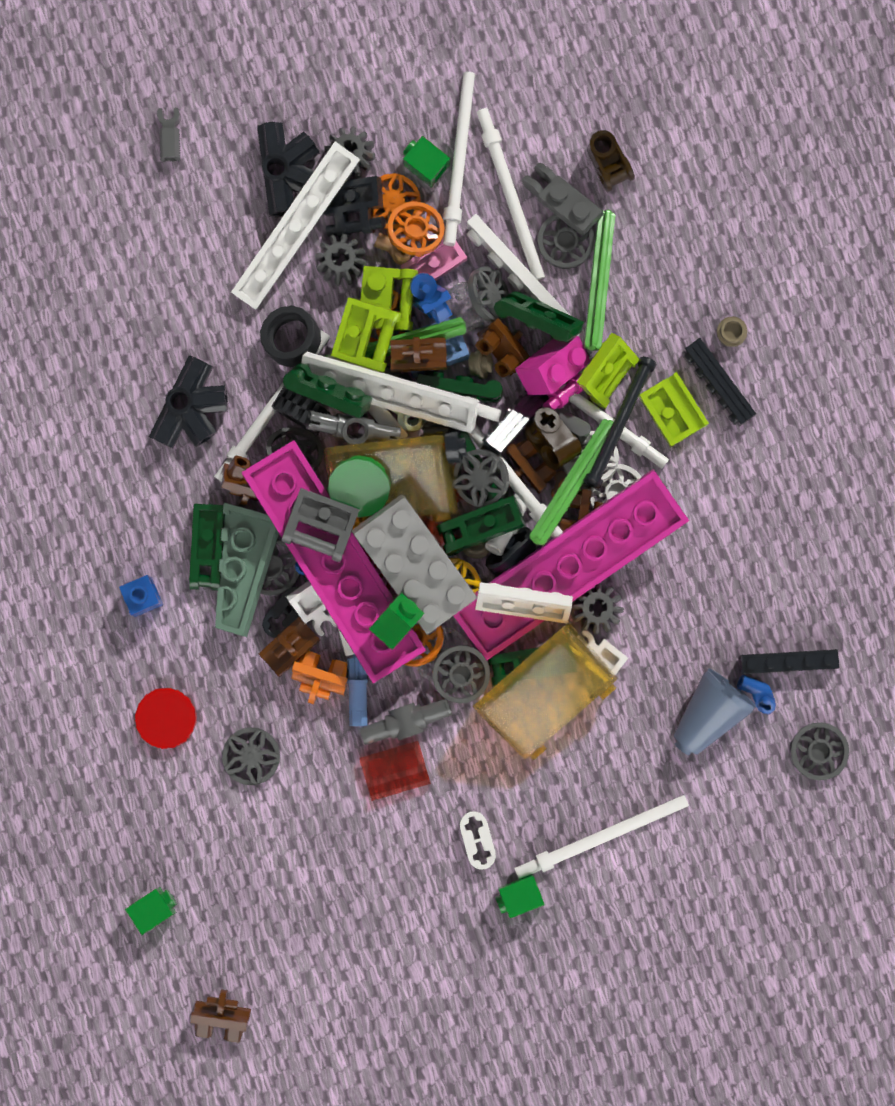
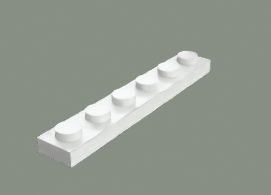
M337 142L333 143L231 293L255 310L259 307L360 161L358 157Z
M477 214L467 221L469 232L466 234L477 247L481 244L489 252L487 255L488 259L497 269L503 267L509 273L507 279L516 290L520 291L523 289L531 298L568 314ZM582 329V332L578 335L584 345L585 331ZM585 348L590 359L598 352L595 350L588 351Z
M306 352L302 356V364H306L310 368L311 373L318 376H328L340 385L362 390L365 395L373 398L371 405L468 433L475 429L479 400L310 352Z

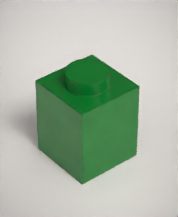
M423 136L417 142L412 140L403 151L405 156L403 158L404 166L431 188L451 165L450 157Z
M400 593L369 630L393 650L425 613L412 600L408 599L403 593Z
M533 874L498 887L500 895L495 896L501 914L508 912L510 919L545 905Z
M158 887L127 907L125 911L140 934L144 935L177 913L173 908L177 903L168 889L163 891L161 887Z

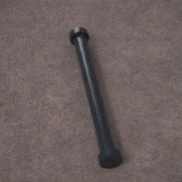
M642 356L639 358L637 363L639 368L593 468L584 477V483L592 488L599 489L603 483L602 475L647 377L656 367V362L649 357Z

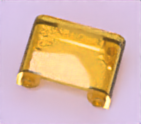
M443 435L343 445L324 449L328 484L332 471L342 460L344 461L358 455L371 457L385 468L391 483L389 498L383 507L402 494L418 516L432 517L433 522L451 520V515L458 514L457 494L453 485L454 464H448L445 436ZM371 516L357 517L353 529Z
M569 622L472 707L524 760L529 756L532 760H535L547 749L544 743L598 696L604 700L616 689L613 683L618 677Z

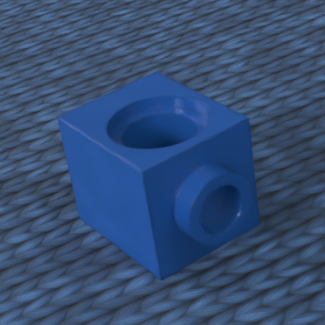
M149 575L119 587L130 615L134 617L164 605L154 580Z

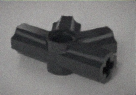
M275 121L266 122L257 126L268 211L270 217H282L294 201L293 192L299 194L315 171L304 165L319 155L320 151L304 131L286 144L283 123ZM272 164H280L284 167V171L282 174L274 176L268 172V168Z
M188 356L173 388L166 394L165 404L149 435L150 438L173 449L182 430L185 431L195 447L204 444L218 433L206 414L228 412V394L226 385L204 387L213 366L196 357ZM181 394L187 395V406L180 410L176 409L174 406L175 398Z

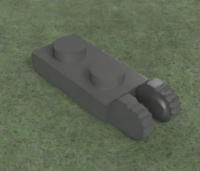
M541 162L538 163L534 169L548 185L543 189L536 180L526 175L522 179L523 186L535 195L542 205L581 236H584L603 216V210L559 175L556 176L550 168Z

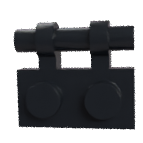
M371 176L344 182L324 211L325 216H335V224L326 226L328 237L334 235L341 238L343 234L350 237L352 233L358 232L371 234L375 233L376 229L386 227V221L383 216L373 217V209L384 208L382 180L380 177ZM360 213V220L349 222L348 214Z

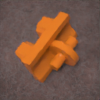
M308 651L299 662H294L291 677L293 680L302 682L299 691L310 694L308 703L314 705L317 697L328 700L331 692L344 696L348 680L346 678L347 663L332 659L327 672L317 668L320 655Z

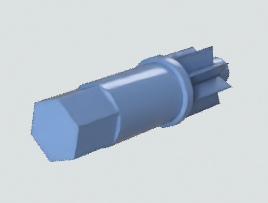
M354 654L352 658H347L349 726H368V679L365 670Z

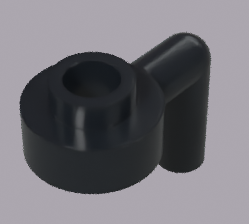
M444 425L423 426L424 439L445 436V451L448 464L461 463L462 456H467L465 437L460 438V430Z

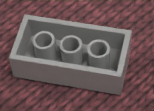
M402 494L352 530L355 537L398 596L400 593H403L425 613L418 623L426 634L432 632L477 599V596Z

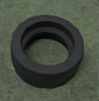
M292 305L284 306L271 312L264 320L260 330V342L265 352L279 365L295 367L302 363V356L306 352L314 354L318 352L321 343V331L316 321L303 308ZM291 321L303 323L307 329V336L299 348L291 352H281L276 348L274 338L282 325Z

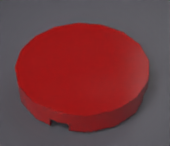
M172 688L155 689L146 694L137 706L135 713L136 729L141 738L151 746L161 749L176 748L185 743L194 732L197 723L196 708L191 699L179 690Z

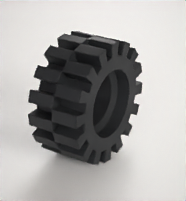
M283 386L271 406L278 413L306 429L307 420H310L308 418L310 410L331 415L329 411L317 402L290 391L285 386ZM308 430L316 435L320 433V431Z

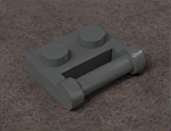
M300 488L281 542L289 545L291 542L329 555L332 557L331 560L340 563L359 509ZM298 522L339 536L337 545L297 531Z

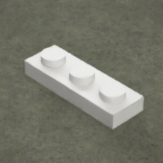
M480 582L475 610L567 624L573 596L563 595L558 592L547 593L534 591L529 588L501 586L497 583L488 584Z

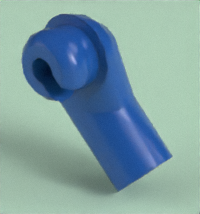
M744 674L741 675L737 688L750 693L757 709L763 714L774 712L776 702L770 686Z

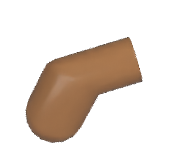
M382 233L378 234L374 247L389 252L396 264L402 265L412 259V255L403 253L392 245L389 236Z

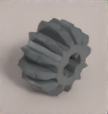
M351 127L349 134H345V130L340 128V137L330 135L329 141L332 145L334 142H337L345 149L352 148L354 155L360 159L353 169L356 178L361 177L359 168L361 167L369 171L371 166L367 161L375 160V153L370 151L374 148L373 141H366L367 133L365 131L356 136V127ZM332 145L324 146L325 153L329 151Z
M346 234L341 236V242H337L336 237L332 235L330 236L332 245L329 246L324 242L320 244V248L325 253L319 252L315 254L316 260L321 262L316 266L317 271L325 272L323 279L326 282L335 276V286H340L341 278H345L346 283L351 285L352 279L350 275L353 274L356 278H361L362 273L358 268L367 266V262L364 259H360L366 254L365 249H356L359 244L357 239H353L347 244L348 237ZM340 254H344L346 260H348L343 261L342 266H338L336 260H334L339 259Z
M600 582L595 586V593L590 589L586 592L587 597L581 595L577 598V600L583 602L582 604H572V610H581L582 612L573 618L574 622H578L583 618L586 620L581 630L586 631L591 623L594 624L593 634L598 635L599 624H602L604 631L608 633L611 631L607 620L615 625L620 623V620L612 614L624 612L623 607H614L613 605L622 598L620 595L612 599L609 597L614 589L612 586H609L605 593H601L602 583ZM596 600L601 601V606L605 605L606 611L600 613L599 617L592 615L594 611H589V606L594 605Z

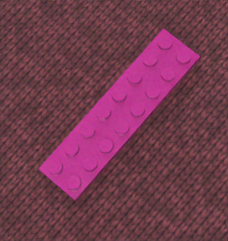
M295 440L241 472L281 538L283 537L300 488L330 498ZM298 522L296 530L337 545L339 539L337 535ZM352 532L340 563L331 560V556L293 542L290 545L285 543L372 683L377 682L426 651L413 629L404 636L393 650L369 630L394 601V598Z
M652 469L564 530L558 537L551 539L489 583H497L501 586L529 588L534 591L547 593L558 592L563 595L573 596V602L689 522V519L655 470ZM477 599L454 615V618L486 660H489L545 621L475 610Z

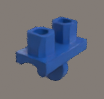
M427 273L416 274L410 282V291L413 294L412 305L425 313L429 319L433 318L437 324L452 316L453 314L446 303L447 300L451 299L449 292L436 284L435 279Z

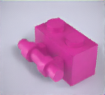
M578 335L568 342L552 339L515 370L527 394H547L549 399L543 406L544 408L555 410L557 408L561 409L568 404L569 398L574 394H580L584 391L577 383L582 374H578V372L586 367L591 360ZM567 383L566 386H564L562 389H560V387H561L563 384Z

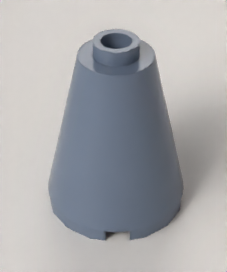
M711 668L703 674L674 733V737L677 740L675 742L676 747L686 755H690L691 752L698 755L750 715L756 707L755 703L743 691L735 689L728 683L730 681Z

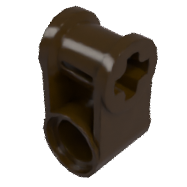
M607 130L595 132L589 141L587 151L605 191L610 192L613 186L627 179L629 181L634 180L635 175L615 136ZM605 141L609 145L610 150L606 153H600L595 149L594 143Z
M539 409L534 414L533 420L525 427L524 431L527 440L539 452L545 464L553 470L559 469L582 452L578 438L571 433L560 419L558 413L553 409Z

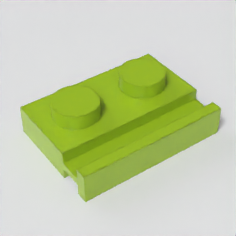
M677 372L639 395V399L670 448L709 424Z

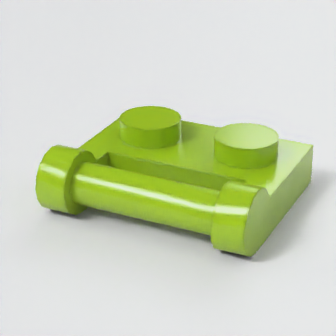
M364 266L360 301L391 310L394 279L402 280L399 313H402L400 321L396 322L394 331H413V322H411L413 294L410 291V282L418 274V270ZM376 316L373 329L381 330L385 318Z
M348 297L331 356L384 372L387 365L384 361L395 324L400 321L402 313ZM376 316L385 319L373 359L365 357Z
M611 332L590 364L583 370L577 383L591 397L592 402L606 409L610 403V396L631 366H636L639 358L620 336Z

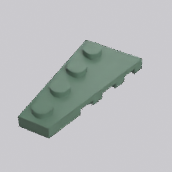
M224 503L223 513L225 514V522L221 534L223 551L222 559H220L219 563L221 581L217 593L215 628L247 637L279 533L267 514Z

